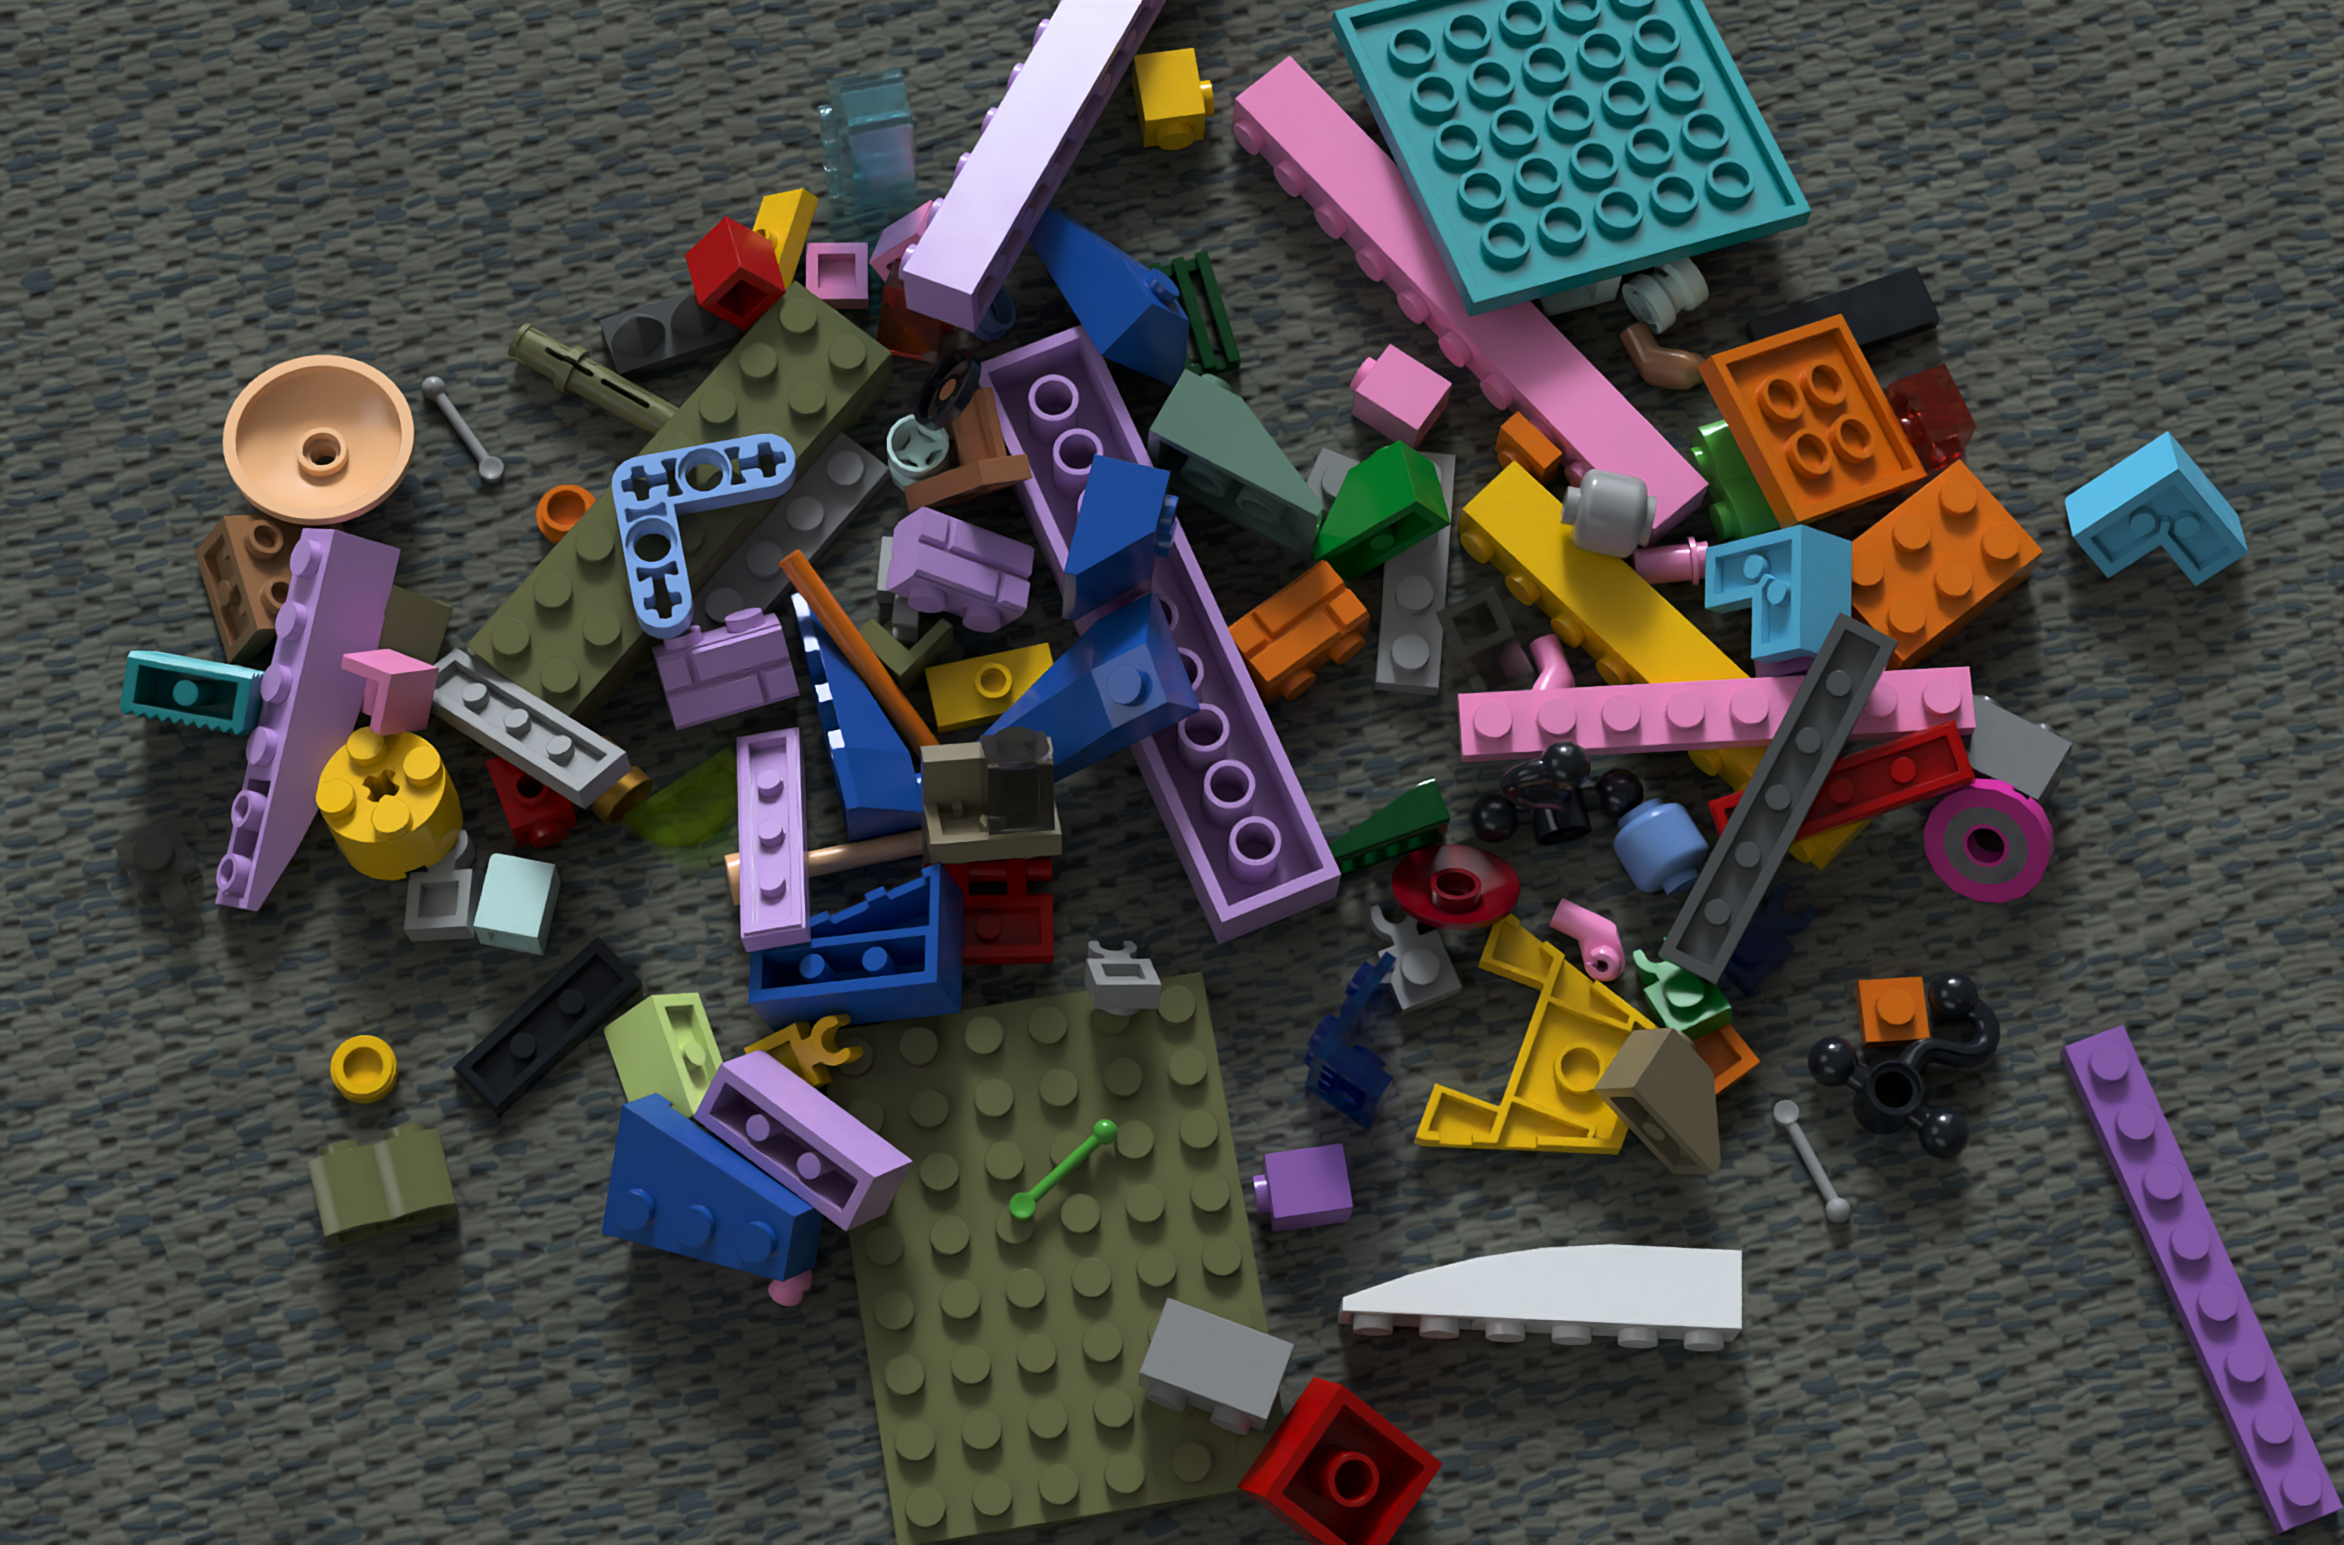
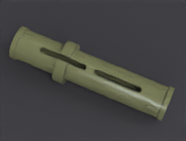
M528 322L520 327L508 350L509 358L514 361L517 360L553 380V387L565 395L573 391L653 437L679 409L633 381L590 359V352L579 345L570 348L534 328Z

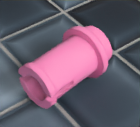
M1692 536L1686 537L1685 544L1640 549L1637 547L1631 555L1632 569L1649 585L1690 580L1691 586H1699V579H1705L1706 548H1708L1707 541L1695 542Z

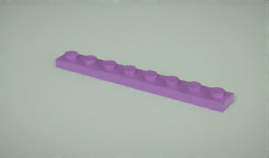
M2121 1025L2065 1046L2060 1051V1055L2276 1534L2279 1535L2341 1510L2343 1508L2341 1501L2124 1026Z

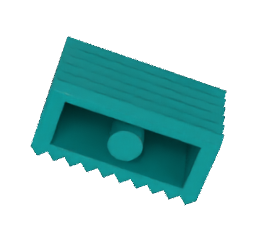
M131 650L127 658L119 708L124 715H136V717H148L149 720L160 719L161 722L210 728L211 731L222 730L223 733L251 735L252 731L257 727L263 701L261 682L265 671L157 651Z

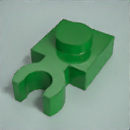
M1641 949L1633 952L1637 975L1643 983L1648 985V987L1643 989L1646 1003L1662 1028H1674L1687 1035L1692 1041H1695L1734 1022L1731 1006L1718 986L1715 987L1667 961L1660 963L1650 962L1646 959Z

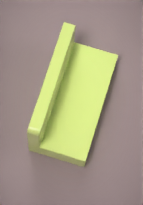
M698 993L651 995L611 1022L604 1029V1034L627 1100L631 1102L658 1093L673 1103L672 1109L695 1124H701L693 1117L723 1061Z

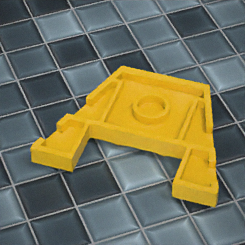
M1510 913L1503 920L1493 924L1478 968L1540 990L1541 994L1501 1104L1496 1106L1435 1083L1413 1143L1429 1147L1618 1155L1629 1127L1593 1089L1632 1030L1660 1028L1598 980L1593 982L1564 959L1565 955L1548 941L1541 942L1519 925L1520 920Z

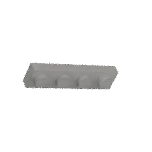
M840 432L692 599L694 614L690 626H700L701 633L726 626L725 617L737 611L761 608L763 615L769 614L794 586L778 563L795 550L800 549L812 566L890 477V468L843 432Z
M1417 451L1434 463L1451 522L1456 455ZM1451 524L1384 562L1374 690L1437 695Z
M455 647L433 665L438 667L439 671L430 713L581 808L586 809L632 770L624 750Z

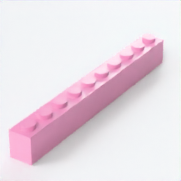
M1288 56L1235 98L1232 125L1234 135L1241 146L1252 155L1260 153L1274 167V175L1281 187L1293 197L1301 195L1315 209L1314 215L1321 228L1333 239L1342 237L1356 252V260L1365 274L1376 282L1383 279L1397 294V302L1404 314L1416 324L1424 322L1439 337L1438 343L1445 356L1458 367L1466 365L1481 380V390L1492 405L1499 410L1508 408L1513 414L1517 411L1520 412L1562 452L1560 463L1565 467V476L1572 487L1579 488L1583 476L1591 469L1641 478L1647 486L1648 495L1657 498L1650 539L1647 546H1642L1643 548L1654 546L1701 506L1709 483L1531 301L1472 317L1469 316L1398 166L1291 56Z

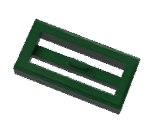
M1207 250L1195 253V259L1185 261L1183 256L1171 259L1170 265L1162 267L1160 262L1149 264L1148 269L1156 268L1171 280L1176 279L1201 359L1200 363L1191 365L1188 352H1186L1185 369L1202 376L1203 374L1214 375L1240 368L1241 358ZM1198 273L1223 357L1216 359L1214 357L1189 275Z

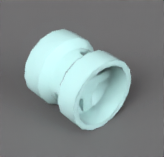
M1688 257L1655 266L1654 272L1648 275L1643 273L1637 274L1626 282L1622 288L1623 298L1631 313L1639 322H1646L1651 332L1655 335L1661 334L1672 326L1676 321V315L1681 309L1687 311L1694 310L1706 301L1709 296L1708 286L1704 277Z
M914 415L899 419L891 427L887 436V456L890 477L893 483L904 491L906 486L950 470L949 439L945 428L930 431L920 425L915 420ZM908 460H909L910 462H912V463L917 464V466L911 465V464L908 462Z

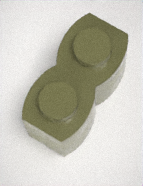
M422 1123L401 1125L385 1133L386 1140L374 1145L360 1146L358 1140H342L324 1146L320 1149V1157L307 1161L324 1237L330 1248L361 1242L389 1234L393 1231L410 1229L460 1214L438 1128L425 1130Z

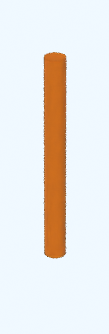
M800 549L795 550L778 563L921 761L920 746L940 745V743Z

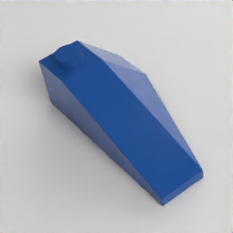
M800 593L791 594L794 618L849 843L921 829V773L915 774L909 751L854 667L844 656Z

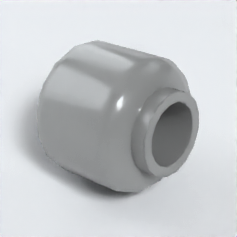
M1591 469L1583 476L1579 488L1567 486L1560 523L1571 525V539L1576 548L1627 558L1632 555L1637 545L1647 546L1653 527L1657 498L1648 495L1647 486L1641 478Z

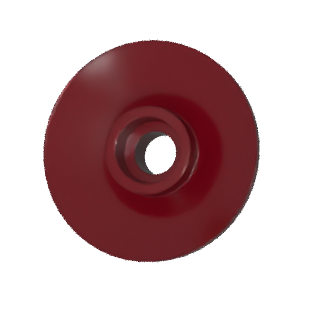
M1446 844L1426 847L1404 857L1393 871L1391 892L1398 906L1409 916L1422 923L1444 929L1470 930L1490 926L1506 918L1518 904L1520 882L1512 867L1500 857L1471 846Z

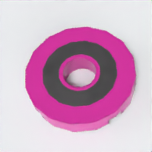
M1977 778L1975 784L1945 793L1932 808L1924 828L1925 854L1935 874L1953 891L1979 902L2003 903L2027 894L2041 881L2054 853L2053 828L2043 808L2031 796L2027 800L2022 794L2013 791L2016 786L2002 780ZM1983 828L1996 832L2004 842V850L1990 852L1981 848L1974 838V830Z

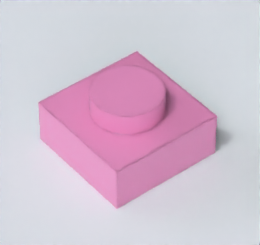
M868 242L806 243V289L833 309H869Z

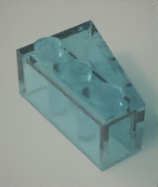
M901 67L827 80L823 105L818 106V115L822 131L820 135L824 157L822 164L829 199L841 197L845 218L917 205L913 120Z

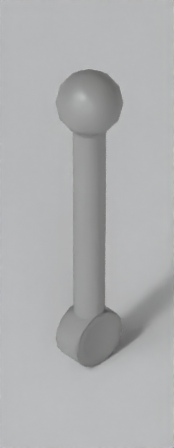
M434 376L426 378L421 386L423 396L437 403L477 459L481 478L489 483L501 480L504 475L502 461L497 457L489 456L445 395L446 385L444 381Z
M1791 1100L1779 1101L1772 1111L1773 1120L1777 1125L1786 1127L1827 1203L1825 1212L1829 1220L1835 1223L1845 1222L1851 1215L1850 1204L1845 1199L1837 1196L1797 1122L1799 1117L1798 1106Z

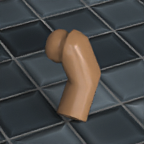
M1646 322L1631 325L1620 334L1619 338L1642 379L1647 384L1668 389L1688 390L1704 381L1697 368L1705 361L1703 356L1696 352L1660 347Z

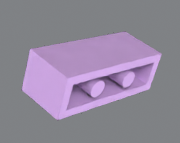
M762 1049L721 1063L693 1117L845 1231L886 1213L913 1160Z

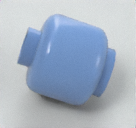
M1654 798L1635 807L1618 821L1617 825L1620 831L1615 837L1613 848L1634 885L1639 890L1650 893L1664 889L1668 897H1673L1695 885L1700 876L1697 869L1705 862L1709 853V847L1684 806L1678 803L1664 804L1661 798Z

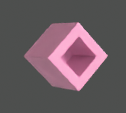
M1389 344L1377 361L1368 357L1355 374L1350 384V389L1355 391L1351 414L1394 442L1401 440L1416 450L1446 409L1452 383Z

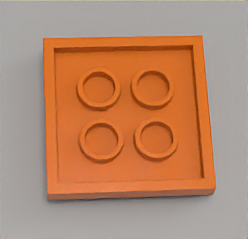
M1842 314L1712 355L1697 367L1782 529L1801 524L1806 525L1912 487L1928 476Z

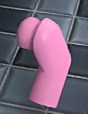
M1562 898L1549 927L1578 940L1584 967L1592 979L1599 982H1609L1618 978L1624 971L1625 953L1616 925L1610 920Z

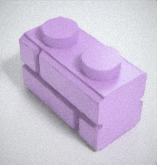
M923 506L898 522L894 529L891 548L893 559L889 563L886 589L889 592L908 598V605L917 611L926 613L945 611L962 617L963 625L968 629L978 632H994L1022 616L1027 609L1030 583L1027 581L1032 573L1035 549L1027 544Z
M761 608L737 611L725 617L726 626L701 633L700 626L691 625L681 635L671 639H663L664 644L652 647L669 712L676 730L800 695L783 630L775 613L763 615Z

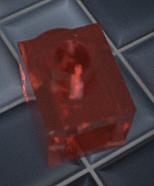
M896 258L884 284L876 341L891 351L892 355L936 364L948 331L956 332L958 326L906 308L904 281L900 280L898 275L901 259Z

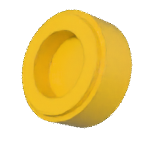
M360 1035L346 1040L337 1048L331 1060V1076L337 1089L345 1098L356 1103H373L383 1099L392 1091L398 1080L399 1066L392 1049L386 1042L374 1036Z

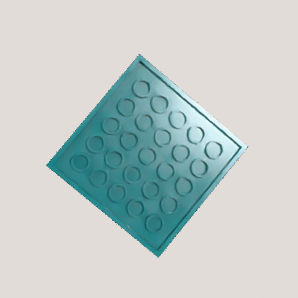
M1376 0L1333 12L1331 28L1470 317L1807 225L1811 209L1702 0Z

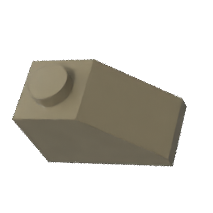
M1674 1028L1632 1030L1593 1090L1673 1175L1715 1174L1721 1165L1713 1070L1696 1053L1697 1049L1694 1042L1687 1035Z

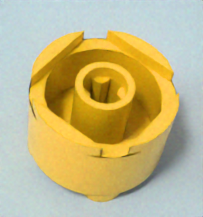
M370 726L360 728L354 731L349 736L347 744L331 757L320 776L316 792V803L340 850L350 865L362 874L381 880L407 878L405 872L417 869L423 865L428 870L429 867L439 862L456 845L457 837L463 827V815L459 796L440 755L422 737L407 731L381 736L371 732Z

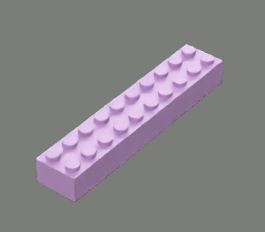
M1082 324L981 362V375L975 389L978 390L985 387H992L1007 456L1027 454L1032 479L1015 484L1012 487L1062 598L1064 569L1094 454L1153 467L1106 362ZM1175 517L1177 525L1169 558L1157 556L1152 578L1073 622L1081 637L1098 619L1149 593H1155L1159 598L1201 711L1129 747L1219 945L1335 898L1341 873L1177 517Z

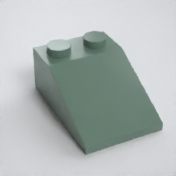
M1185 369L1149 429L1147 454L1153 467L1170 471L1169 490L1310 562L1313 557L1312 548L1319 535L1323 505L1244 400L1234 394V390L1229 384L1210 374L1199 376Z

